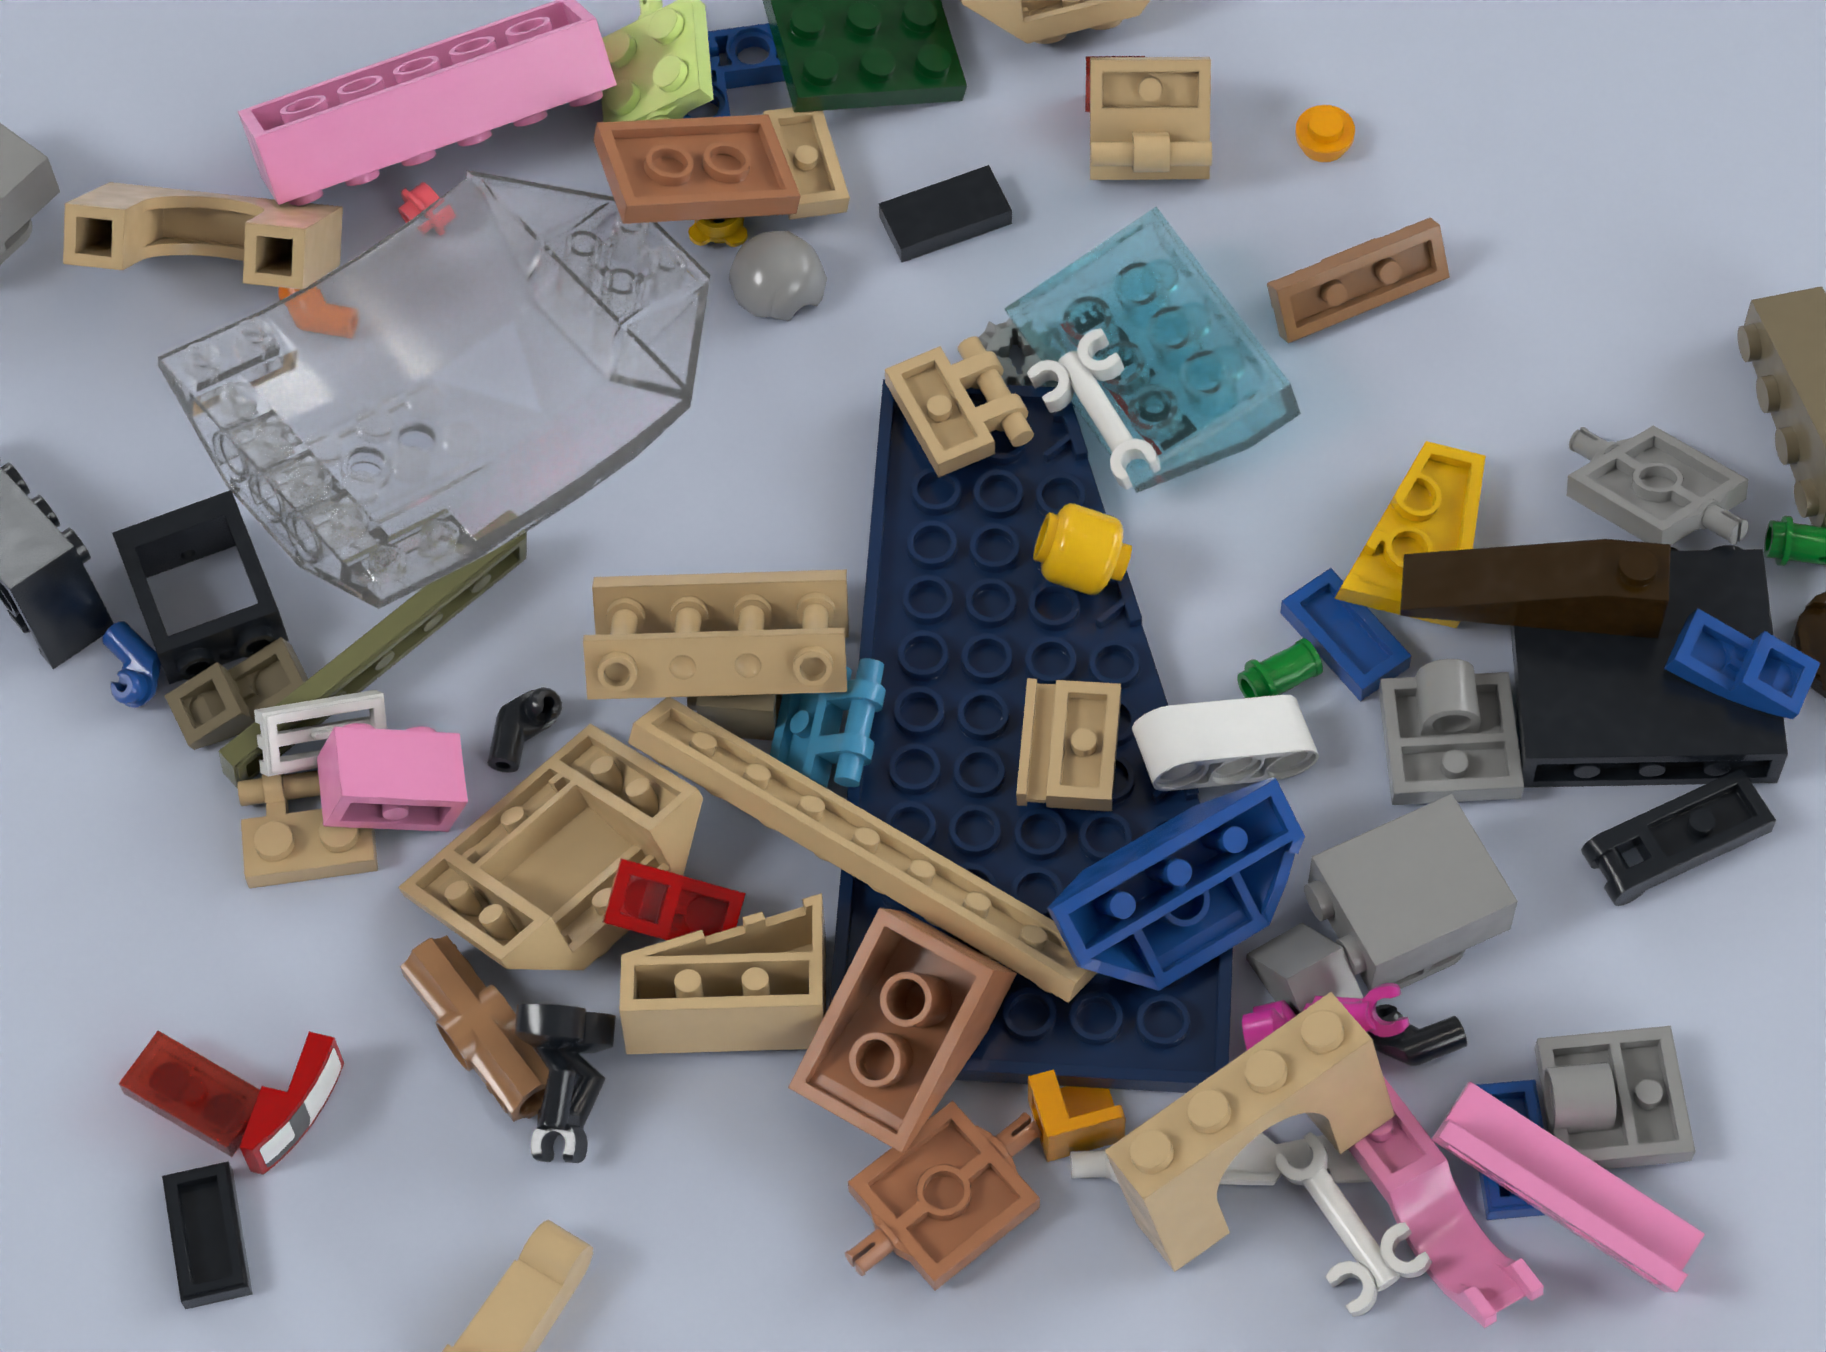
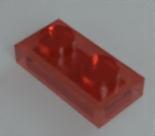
M159 1030L118 1083L123 1093L230 1157H233L241 1144L260 1089Z

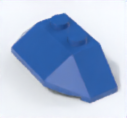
M1269 778L1195 805L1087 867L1078 874L1047 909L1077 967L1160 991L1270 925L1287 884L1295 854H1299L1305 835L1277 779Z

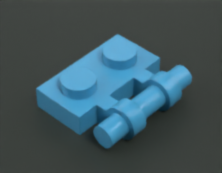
M870 658L860 659L856 679L850 680L852 669L846 666L847 692L783 694L770 756L825 788L828 786L832 764L837 763L834 781L845 787H858L863 766L869 765L872 760L875 745L874 741L870 739L875 712L882 710L886 693L885 688L881 685L884 664L878 660ZM849 710L844 733H839L843 711Z

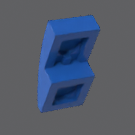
M1697 608L1686 618L1664 669L1733 702L1772 715L1794 719L1799 715L1820 662L1766 631L1752 640Z

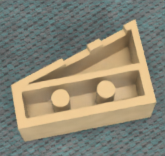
M822 893L802 899L803 907L765 918L763 912L742 917L743 925L704 936L703 931L700 930L621 954L619 1012L626 1054L808 1049L826 1014V932Z

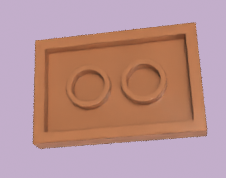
M769 114L597 122L593 141L623 224L797 214L801 196Z

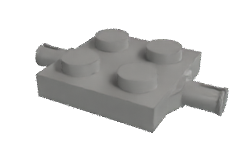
M1654 425L1633 438L1617 442H1607L1585 427H1580V430L1577 429L1571 436L1569 449L1590 460V463L1568 475L1566 496L1642 541L1672 545L1700 528L1704 530L1709 529L1733 545L1737 544V541H1742L1749 527L1747 520L1741 519L1728 511L1746 500L1748 479Z

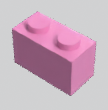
M353 723L343 727H334L317 756L323 825L326 827L449 832L468 803L460 733L436 732L433 728L424 726L412 727L406 730L375 729L369 724Z

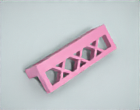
M1467 1083L1431 1139L1433 1142L1663 1292H1678L1688 1276L1682 1270L1705 1234L1474 1083Z

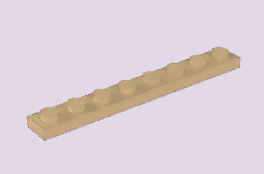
M666 697L633 723L628 743L651 756L659 764L673 769L705 788L710 794L724 799L758 819L764 826L780 832L812 851L820 859L836 865L868 884L876 892L885 894L914 911L930 924L941 927L970 944L986 957L997 960L1034 982L1042 990L1053 993L1069 1003L1097 974L1096 972L1077 967L1057 926L1050 918L673 698Z

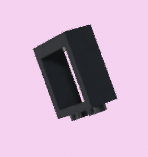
M232 490L112 533L169 685L183 679L190 680L217 662L224 665L243 657L248 658L280 637L289 641L278 607ZM236 546L258 603L168 636L146 578Z

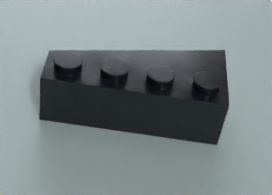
M8 462L0 467V600L8 609L9 616L22 632L25 633L30 630L39 647L40 654L52 669H55L102 637L114 622L84 566V563L91 559L87 548L70 527L63 532L58 530L60 522L48 503L40 495L32 499L27 496L30 494L28 486L14 466Z

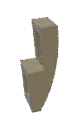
M280 637L233 668L227 670L217 662L164 696L188 746L195 750L239 735L255 722V709L277 705L307 681L308 677L292 645Z

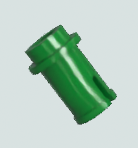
M1783 516L1781 521L1770 520L1765 535L1764 555L1766 558H1774L1779 566H1785L1788 560L1826 565V527L1793 523L1791 516Z
M1302 638L1289 648L1261 662L1256 659L1249 660L1244 665L1245 670L1237 675V681L1245 698L1281 695L1305 680L1322 674L1323 665L1315 647L1309 640Z

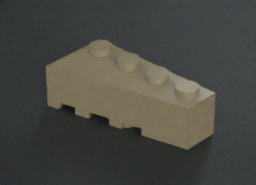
M1820 286L1751 300L1745 323L1738 328L1737 339L1743 360L1745 362H1752L1758 377L1756 393L1760 408L1764 413H1771L1776 426L1775 446L1779 460L1783 465H1790L1795 478L1794 498L1798 512L1803 518L1809 517L1811 525L1826 527V293L1823 287Z

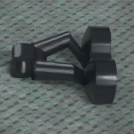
M517 1004L515 1034L522 1041L535 1048L549 1069L541 1109L538 1111L537 1127L531 1138V1155L535 1160L551 1162L554 1159L553 1145L555 1139L560 1134L565 1140L563 1160L568 1163H580L585 1159L588 1142L583 1130L584 1125L606 1078L580 1054L596 1053L613 1047L615 1015L586 1012L585 1008L575 1006ZM576 1074H577V1075L579 1076V1078H578V1080H577V1082H576V1084H575V1077H576Z

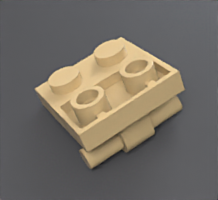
M1090 57V180L1210 179V166H1212V142H1210V57Z

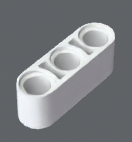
M1292 695L1169 705L1149 711L1136 720L1132 726L1154 789L1159 791L1261 782L1269 778H1276L1277 780L1289 778L1309 769L1319 758L1297 699Z

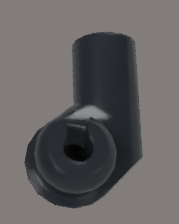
M546 687L531 690L500 708L492 736L487 761L488 766L494 770L506 773L515 772L519 769L524 742L553 725L562 711V701L556 691Z
M1383 1004L1376 1007L1378 1016L1384 1021L1393 1022L1403 1017L1395 1006ZM1451 1016L1420 1029L1410 1024L1402 1033L1391 1037H1379L1370 1031L1367 1032L1373 1040L1376 1051L1410 1066L1421 1065L1467 1047L1465 1031L1456 1016Z

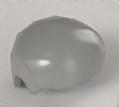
M773 231L758 234L742 245L731 266L729 281L738 304L757 317H772L789 321L803 306L808 304L813 306L819 305L823 298L827 276L817 253L810 244L790 231Z

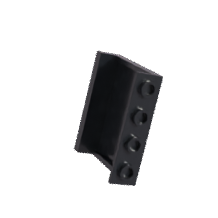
M1722 545L1711 550L1679 551L1671 547L1669 603L1658 639L1510 626L1521 743L1520 760L1524 788L1708 784L1740 768L1744 770L1752 783H1777L1788 756L1784 717L1733 702L1664 669L1686 618L1697 608L1752 640L1764 631L1773 635L1763 549L1743 550L1734 545Z

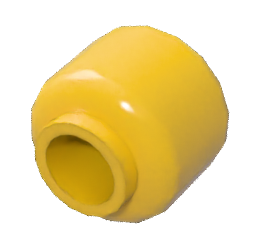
M1069 503L1058 514L1049 512L1046 515L1036 541L1033 559L1041 562L1042 574L1049 582L1088 595H1096L1107 586L1110 579L1122 580L1130 561L1132 545L1122 542L1123 525L1120 520L1114 516Z

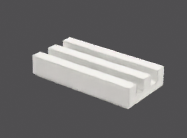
M371 690L255 709V722L260 724L261 734L257 735L258 748L263 750V760H259L260 773L269 777L318 768L317 756L321 750L280 757L279 747L328 739L334 727H343L353 723H365L373 726L375 729H387L384 693ZM366 709L370 710V716L277 731V724Z

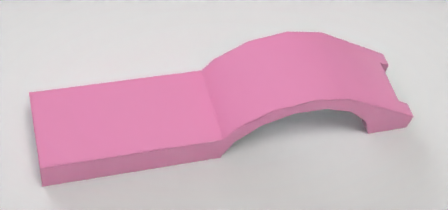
M1384 1077L1395 1116L1348 1150L1390 1205L1397 1224L1405 1222L1411 1230L1412 1234L1406 1238V1241L1415 1256L1417 1257L1419 1254L1426 1252L1430 1257L1432 1264L1426 1271L1427 1274L1445 1295L1486 1328L1497 1321V1312L1525 1296L1533 1301L1543 1295L1544 1286L1523 1258L1515 1261L1506 1257L1485 1235L1463 1201L1452 1177L1446 1157Z

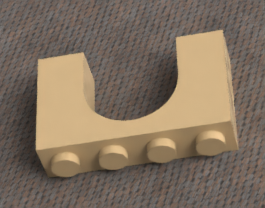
M109 182L65 203L63 264L124 270L143 259L158 256L196 255L221 257L244 261L243 283L303 290L340 266L343 207L314 203L297 206L288 202L278 205L275 199Z
M1332 992L1322 997L1105 1150L1136 1224L1174 1272L1230 1233L1217 1200L1218 1186L1224 1172L1233 1159L1249 1142L1263 1131L1286 1118L1306 1113L1341 1155L1395 1116L1372 1038Z

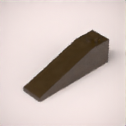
M1596 539L1404 554L1400 616L1658 639L1669 603L1671 544Z

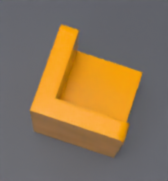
M1054 1069L1028 1076V1104L1033 1120L1042 1133L1039 1139L1047 1162L1070 1156V1151H1090L1112 1145L1125 1136L1126 1118L1121 1105H1114L1109 1089L1071 1086L1060 1088Z

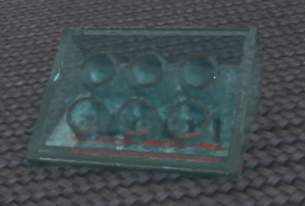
M1157 206L1004 308L1006 314L1040 361L1052 360L1058 362L1066 353L1077 351L1079 341L1086 333L1094 329L1101 328L1109 345L1096 352L1093 359L1097 361L1104 360L1117 352L1124 365V370L1112 380H1097L1133 439H1141L1150 443L1160 461L1161 470L1156 473L1150 469L1149 464L1143 459H1135L1128 463L1126 472L1136 493L1247 450L1301 414L1291 383ZM1074 392L1071 400L1072 405L1111 457V449Z

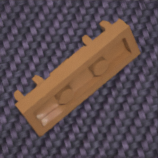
M1431 217L1383 237L1371 239L1324 258L1319 263L1297 270L1287 276L1268 282L1267 288L1271 306L1274 309L1279 336L1287 343H1291L1450 278L1440 224Z

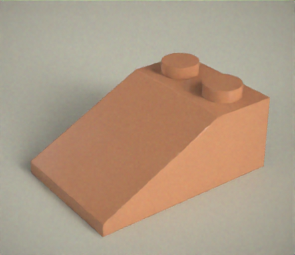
M879 908L788 1088L897 1151L905 1153L986 1035L1017 973L905 911Z

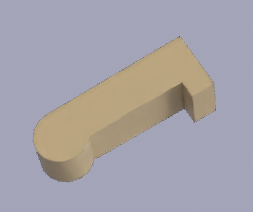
M544 1221L529 1237L517 1261L514 1260L455 1345L452 1347L447 1344L442 1352H536L584 1277L592 1259L593 1247L552 1221Z

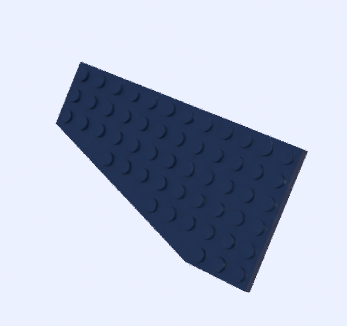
M883 379L859 661L863 658H870L884 664L881 685L885 688L886 693L882 710L875 712L870 739L874 741L875 745L871 763L863 766L860 785L858 787H848L847 801L1053 920L1047 907L1082 870L1187 809L1200 804L1198 788L1175 791H1159L1154 789L1132 730L1134 722L1141 716L1154 709L1169 705L1142 626V615L1127 570L1121 581L1110 579L1107 586L1099 594L1088 595L1049 582L1042 574L1041 562L1033 559L1041 526L1049 512L1058 514L1065 505L1072 503L1106 514L1088 460V450L1072 401L1062 410L1050 413L1042 397L1048 392L1053 391L1056 387L1040 386L1034 388V386L1006 385L1010 393L1018 394L1029 412L1026 420L1034 433L1033 438L1028 443L1015 447L1011 444L1004 431L994 430L990 433L995 440V454L938 477L886 385L885 379ZM972 387L966 389L975 407L987 403L980 389ZM1027 678L1037 679V683L1056 684V680L1121 684L1112 811L1046 807V803L1027 802V806H1017L1016 792ZM841 869L829 1006L879 908L905 911L981 953L975 947L941 927L930 924L919 914L885 894L876 892L868 884ZM1233 947L1160 991L1097 973L1069 1003L1053 993L1042 990L1034 982L1017 973L986 1035L955 1080L1028 1084V1076L1054 1069L1059 1086L1187 1093L1229 1063Z

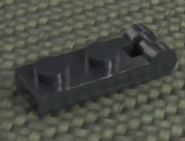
M1740 768L1599 833L1583 845L1581 852L1590 867L1593 869L1599 868L1606 878L1607 883L1604 889L1615 906H1622L1637 899L1646 890L1772 832L1776 819L1744 770ZM1636 847L1644 861L1629 867L1622 853Z

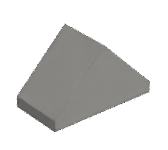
M1300 923L1246 955V960L1275 1001L1284 999L1296 1016L1303 1011L1306 1003L1313 1002L1315 996H1325L1332 992L1336 997L1363 998L1344 948L1304 923Z

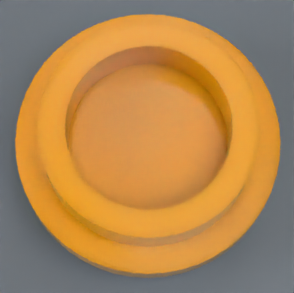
M1317 105L1304 111L1297 120L1295 129L1296 141L1304 154L1312 160L1318 162L1337 160L1353 144L1355 136L1354 122L1348 113L1336 106Z

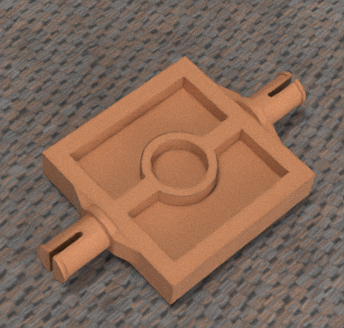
M952 1100L926 1121L905 1153L891 1148L848 1181L849 1193L869 1214L875 1231L844 1253L852 1267L855 1266L856 1272L864 1276L868 1270L893 1251L897 1256L909 1261L936 1291L1040 1208L1039 1196L1018 1174L1012 1158L1033 1140L1042 1135L1036 1122H1031V1117L1023 1112L1018 1119L999 1134L993 1136L990 1132L974 1125Z

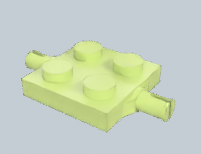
M639 0L640 16L638 20L602 38L617 86L602 90L603 122L681 119L689 111L714 100L706 9L702 1L677 0L663 7L662 0Z

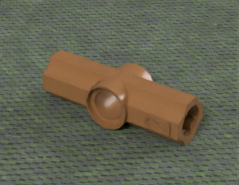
M447 935L437 939L429 938L412 949L408 959L400 966L405 979L436 1018L438 1031L456 1059L467 1071L475 1070L485 1083L488 1091L494 1095L503 1111L509 1115L513 1122L522 1118L530 1119L538 1114L543 1102L549 1069L533 1047L522 1041L515 1034L516 1014L503 995L494 985L485 986L469 961L459 952L457 946L452 943Z

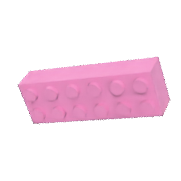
M555 0L240 110L238 114L260 176L278 205L288 202L292 205L301 206L321 198L324 194L323 189L345 182L347 186L368 183L380 175L379 169L401 162L403 166H414L429 161L436 156V149L455 142L459 146H470L483 142L492 136V129L513 122L514 126L521 127L537 123L548 116L547 110L566 103H569L571 107L591 104L603 97L602 90L617 86L596 18L576 0Z

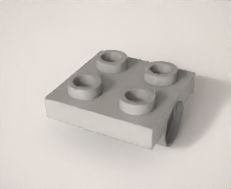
M1442 659L1421 667L1416 677L1385 678L1380 680L1379 698L1392 805L1432 803L1450 794L1454 795L1457 802L1518 799L1522 797L1524 782L1509 672L1475 674L1473 665L1467 661Z
M1671 1026L1537 1038L1534 1050L1549 1133L1604 1169L1692 1161L1695 1147Z

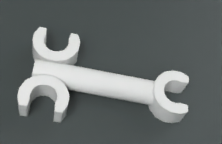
M1101 328L1094 329L1082 337L1077 351L1066 353L1058 362L1052 360L1040 361L1029 369L1027 375L1034 388L1040 387L1048 381L1058 382L1057 387L1053 391L1048 392L1042 397L1050 413L1067 407L1075 392L1112 451L1110 467L1115 479L1121 487L1128 490L1133 487L1126 472L1128 463L1135 459H1143L1149 464L1150 469L1156 473L1161 470L1160 461L1150 443L1141 439H1133L1097 380H1112L1119 376L1124 370V365L1117 352L1104 360L1097 361L1093 359L1096 352L1109 345Z
M1309 1132L1304 1138L1313 1151L1312 1162L1305 1168L1297 1169L1292 1167L1287 1158L1280 1152L1274 1156L1276 1166L1286 1180L1296 1185L1305 1186L1357 1261H1345L1336 1264L1329 1270L1326 1279L1332 1287L1341 1284L1348 1278H1356L1362 1282L1363 1290L1361 1295L1346 1305V1308L1353 1317L1361 1316L1372 1309L1378 1292L1391 1286L1400 1277H1419L1429 1269L1432 1261L1426 1252L1419 1254L1411 1261H1401L1395 1256V1249L1399 1242L1412 1234L1405 1222L1395 1224L1387 1229L1381 1239V1245H1378L1328 1173L1329 1158L1327 1149L1319 1137Z

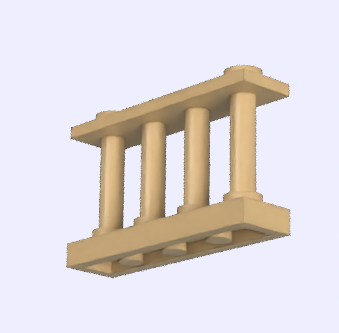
M847 569L594 577L592 593L596 635H584L583 637L587 700L847 692L845 638L849 637Z

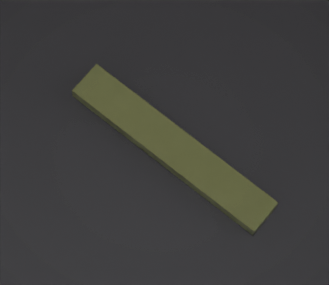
M513 517L509 518L275 706L363 691L522 563L527 556V531ZM330 716L277 724V731L319 725ZM256 722L218 751L223 774L236 788H238V781L253 779L260 773L259 760H263V750L258 748L257 735L261 734L260 724ZM295 744L279 747L280 756Z

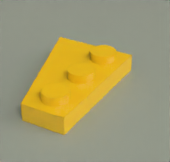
M1425 441L1334 599L1400 615L1404 554L1473 549L1486 456ZM1411 617L1452 628H1457L1461 622Z

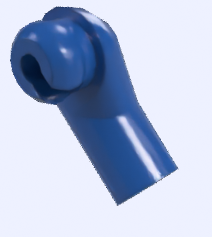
M119 621L108 628L102 639L103 644L123 663L122 670L117 673L119 681H111L110 689L115 700L128 707L137 708L147 704L155 696L161 662L157 652L127 622Z

